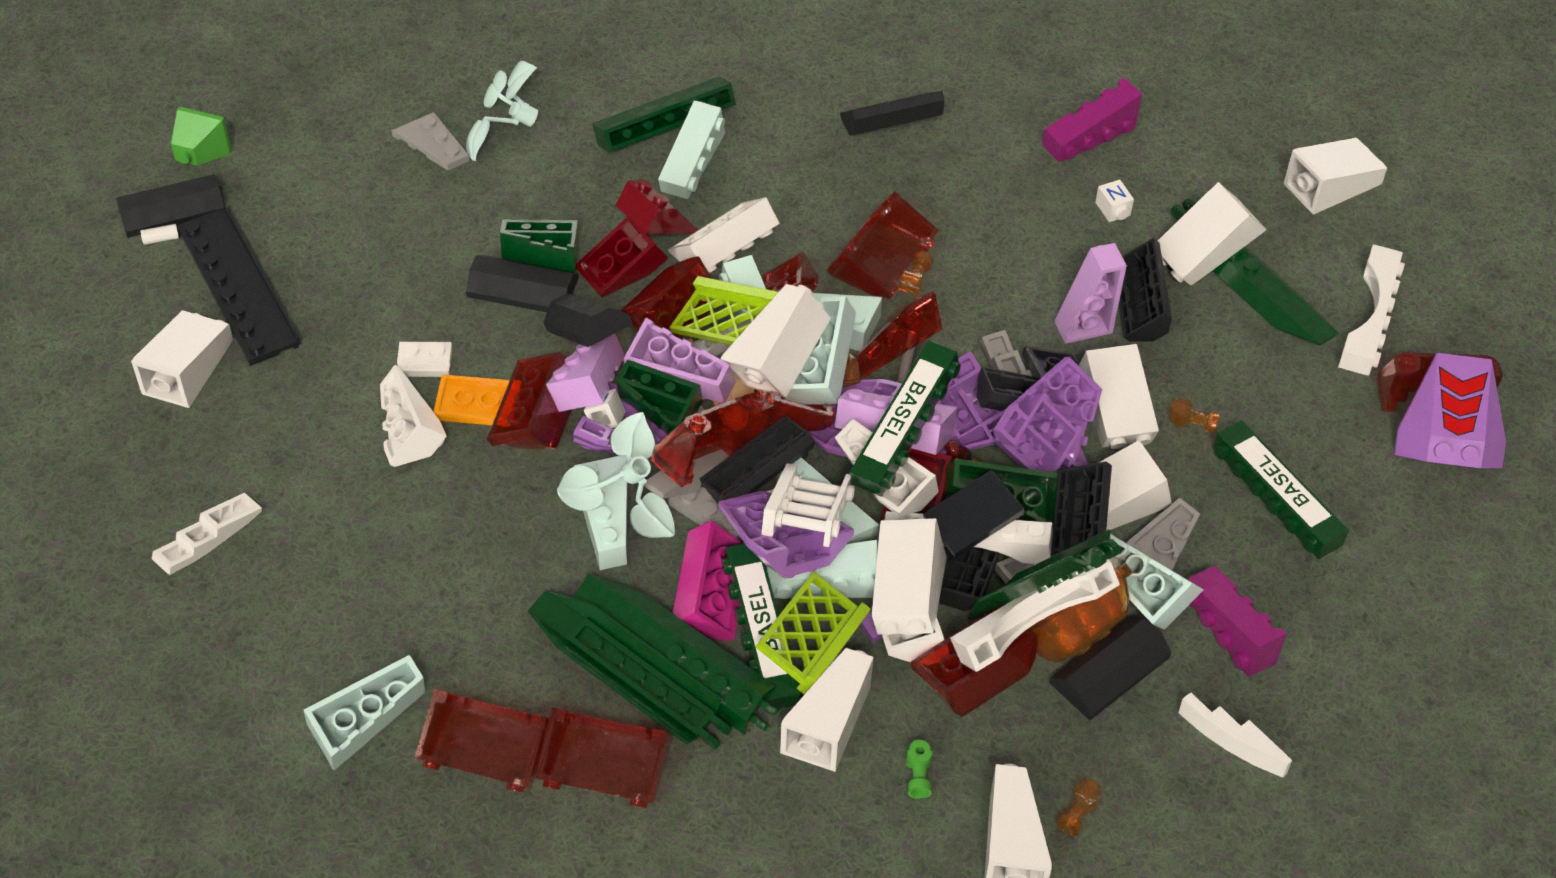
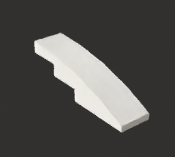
M243 493L200 513L199 522L176 532V541L154 550L152 560L167 574L171 575L208 554L261 513L262 508L247 494Z
M1192 693L1182 699L1178 713L1202 734L1225 750L1254 766L1280 777H1284L1287 774L1292 760L1250 720L1241 726L1221 706L1211 712Z

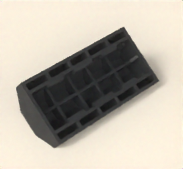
M943 90L840 112L848 134L855 135L943 115L945 99Z
M215 174L116 198L127 238L141 235L140 230L172 224L178 225L224 208Z
M1152 238L1122 256L1127 266L1119 305L1124 338L1129 342H1154L1169 333L1172 321L1160 242Z
M476 255L469 270L466 295L469 298L547 312L552 301L568 293L573 295L579 278L576 272L573 273L486 255Z
M569 293L550 303L543 322L548 332L586 347L633 324L629 314Z
M981 366L978 375L977 399L983 408L1003 411L1037 381L1034 376Z
M784 415L699 480L717 504L722 500L754 493L780 474L787 463L793 464L812 450L815 441L808 431Z
M1107 461L1059 470L1050 557L1106 531L1112 465Z
M944 546L947 558L939 603L962 611L972 609L977 600L985 595L1000 553L973 547L955 559L947 547Z
M1130 616L1050 677L1049 683L1090 721L1167 661L1171 656V651L1162 632L1145 617Z

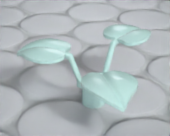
M520 61L515 66L508 79L506 97L501 94V91L506 85L507 75L501 70L496 73L493 83L485 94L484 106L491 108L497 98H500L511 105L509 114L512 115V119L485 116L482 121H476L466 141L467 154L473 161H476L477 152L489 131L490 121L513 123L515 125L521 122L529 127L535 122L538 110L525 103L516 93L528 77L537 69L536 66L525 61Z
M640 412L621 421L611 435L613 451L619 456H627V463L623 466L620 473L598 483V476L593 469L584 465L572 467L564 474L557 492L561 500L571 508L579 511H590L597 508L604 500L600 488L620 478H624L625 481L631 484L639 483L635 498L638 505L634 506L630 511V521L637 533L648 538L672 537L675 534V526L671 511L665 500L654 493H647L641 499L643 486L647 482L645 477L651 470L647 459L654 452L655 441L644 413Z

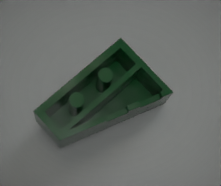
M502 219L500 242L503 259L575 273L579 248L578 220Z
M628 359L616 379L619 397L639 413L643 412L648 420L678 443H682L703 402L700 384Z

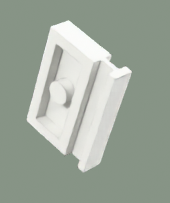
M400 342L397 366L400 367L406 377H442V375H450L452 342Z

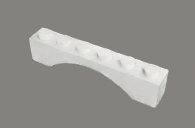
M1373 244L1363 278L1373 296L1374 313L1361 327L1348 333L1339 368L1368 376L1372 367L1377 368L1381 353L1377 352V348L1382 349L1386 334H1382V330L1387 331L1391 316L1386 314L1387 312H1392L1395 298H1392L1391 295L1397 294L1400 281L1396 280V277L1401 278L1405 263L1400 262L1403 252Z
M886 511L885 520L924 519L923 514L918 513L898 516L894 512ZM1014 520L974 547L999 552L1021 563L1037 564L1051 556L1052 523Z
M1107 559V562L1102 566L1093 568L1086 573L1084 571L1073 579L1068 578L1055 587L1052 586L1040 594L1036 589L1014 599L951 637L950 639L960 662L977 672L999 659L1006 648L1035 623L1067 607L1098 599L1119 586L1120 584L1111 561Z

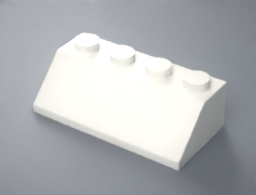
M766 197L746 201L675 244L668 251L693 274L703 272L705 275L714 271L717 268L716 264L720 261L724 263L736 256L734 252L737 250H745L755 244L753 240L760 237L761 239L773 233L772 228L780 223Z

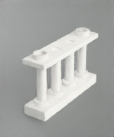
M787 463L764 509L761 535L773 537L777 527L787 525L825 532L823 546L829 547L832 538L838 537L840 519L847 502L853 501L855 486L850 485L851 476L846 474L841 486L805 480L797 475L798 465ZM793 501L801 502V503H807V504H812V505H818V506H823V507H829V508H831V509L822 508V507H817V506H811V505H806V504L795 503V502H793ZM788 513L797 514V515H803V516H808V517H814V518H819V519H825L826 521L818 520V519H812V518H807V517H801V516H796V515H790V514H788Z

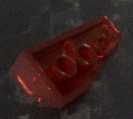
M803 251L761 276L765 288L780 292L786 284L796 287L803 285L813 291L819 282V275Z
M933 291L921 295L900 308L851 361L857 380H862L943 330L936 294Z

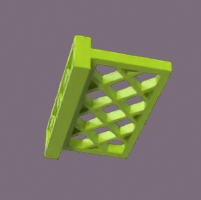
M697 276L693 282L696 289L669 328L675 334L732 345L750 325L748 324L738 329L737 324L751 319V322H753L754 317L759 315L779 292ZM700 299L702 301L708 302L700 307L695 308ZM718 306H728L718 312L714 311V308ZM741 309L748 310L747 312L740 314L736 317L734 315V312H737ZM710 311L711 315L698 320L697 316ZM728 315L731 316V319L718 324L717 320ZM694 319L693 323L682 326L685 321ZM712 322L714 323V327L705 331L701 330V327ZM734 326L735 331L726 335L721 334L722 331Z
M813 571L756 644L755 648L798 681L800 684L797 689L805 695L828 669L871 608L863 602L859 606L855 605ZM814 583L822 590L823 596H812L810 584ZM796 603H807L809 614H799ZM814 603H825L827 614H817ZM832 603H839L847 612L845 614H835ZM782 621H793L796 632H785ZM800 621H811L814 632H803ZM819 621H829L832 632H821ZM768 639H779L782 651H775L766 644V641ZM786 639H798L800 650L789 651ZM805 639H816L818 650H807ZM791 657H802L804 664L802 672L792 664Z

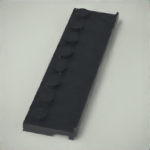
M224 205L223 209L178 224L177 229L221 313L230 325V329L246 360L252 366L278 356L279 352L292 347L294 349L299 348L301 343L296 330L230 211Z

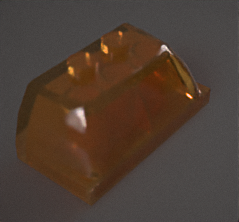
M1124 564L1114 568L1119 586L1098 599L1067 607L1035 623L1020 634L1025 643L1040 657L1052 663L1063 661L1076 654L1077 656L1082 655L1092 648L1091 643L1108 636L1112 632L1111 628L1128 614L1130 596L1126 578L1132 574L1128 565Z

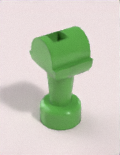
M920 739L910 744L906 754V765L912 768L913 779L908 783V795L912 798L925 799L932 794L931 782L926 779V771L931 766L933 751H930V745L926 741Z

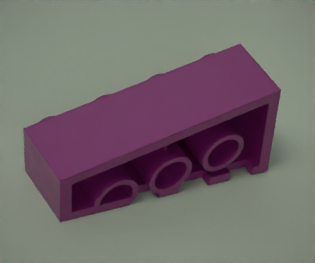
M1125 77L1118 81L1119 86L1113 90L1107 88L1100 93L1101 97L1093 103L1087 101L1082 104L1076 114L1068 113L1045 128L1042 145L1058 162L1072 159L1077 154L1086 150H1092L1103 142H1110L1115 137L1123 133H1129L1136 127L1142 94Z
M1216 566L1187 578L1190 582L1204 589L1189 606H1193L1198 612L1202 624L1212 630L1220 647L1226 648L1239 670H1243L1247 677H1251L1277 663L1287 635L1283 629L1278 628L1275 630L1270 625L1271 618L1265 612L1262 614L1257 613L1253 608V601L1248 596L1241 597L1238 595L1237 586Z

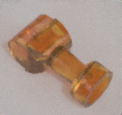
M917 252L912 260L913 269L911 271L904 270L900 279L899 290L915 295L920 294L923 272L929 271L933 264V258L928 253Z
M1179 398L1172 402L1169 420L1180 428L1187 427L1190 423L1203 425L1206 432L1214 434L1221 414L1210 412L1209 416L1193 410V405L1189 399Z
M1085 780L1076 786L1073 806L1070 812L1062 813L1057 821V826L1061 831L1070 836L1078 835L1083 826L1080 819L1085 813L1094 812L1098 807L1100 799V786L1093 780Z

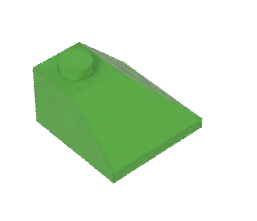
M183 107L177 109L171 140L176 161L198 166L231 154L232 148L224 117Z

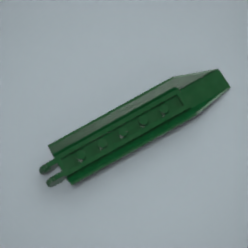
M1191 198L1182 202L1183 208L1179 205L1171 208V214L1177 221L1196 204ZM1246 246L1212 270L1276 329L1317 345H1322L1339 334L1310 303Z
M1108 529L1016 573L1003 588L979 598L968 619L971 620L1036 589L1040 594L1052 586L1055 587L1068 578L1073 579L1084 571L1086 573L1093 568L1102 566L1107 562V559H1111L1120 553L1118 544L1114 539L1110 538L1111 531Z
M591 574L586 576L575 593L574 599L594 604L723 699V703L717 716L743 735L746 734L748 722L753 723L766 732L769 730L770 725L768 722L755 715L760 707L764 708L771 715L778 716L781 710L768 702L765 697L776 687L775 684L646 594Z
M545 590L529 608L528 613L558 650L687 745L700 737L716 750L721 745L719 740L705 731L711 723L721 733L727 736L731 733L732 729L730 726L717 717L723 703V699L594 604Z

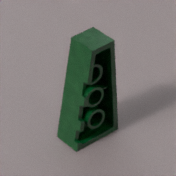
M956 458L946 466L944 493L953 495L992 470L1024 508L1025 514L1016 520L1050 522L1053 529L1059 473Z

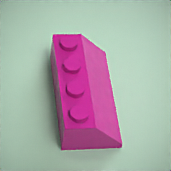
M712 520L688 531L673 614L707 638L733 641L737 628L734 609L738 607L736 600L730 599L728 583H731L729 575H724L721 559L725 558L726 547L744 543Z

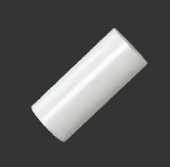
M176 224L140 230L144 245L179 239Z

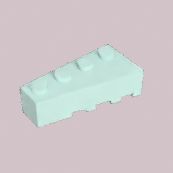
M694 100L658 178L661 192L688 199L690 194L695 192L698 180L725 135V119L722 116L720 107Z
M616 456L578 465H584L593 469L598 476V483L620 473L623 466L627 463V456ZM620 478L600 488L604 496L603 502L593 510L583 511L600 570L627 564L628 482L624 478Z
M1110 533V538L1116 541L1120 549V553L1117 556L1108 559L1112 563L1120 584L1117 587L1153 625L1165 630L1204 589Z
M877 540L846 544L829 566L817 569L814 572L847 598H873L878 542ZM767 567L774 598H793L812 574V572L795 575L793 578H783ZM811 583L812 596H823L822 590L814 583Z
M410 655L304 709L307 726L333 770L349 759L425 693L424 678Z

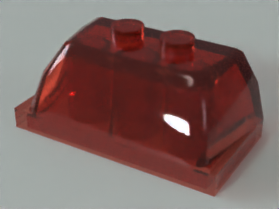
M699 256L680 261L664 269L621 310V312L629 314L633 323L630 325V328L636 335L645 318L653 321L654 325L662 329L664 327L671 331L669 327L696 290L693 282L697 276L713 279ZM700 299L695 308L700 307L708 302L702 301ZM710 311L697 316L698 320L704 318ZM694 319L685 321L682 326L693 323ZM672 333V335L679 339L685 337V335Z
M561 352L517 361L487 437V441L492 446L506 444L513 448L527 450L557 448L571 409L559 412L546 384L554 376V371L561 368L565 363L566 358Z
M1002 606L989 611L911 661L912 670L935 690L939 698L954 713L961 717L1027 676L1035 661L1038 636L1028 628L1006 648L999 659L976 672L960 662L950 638Z

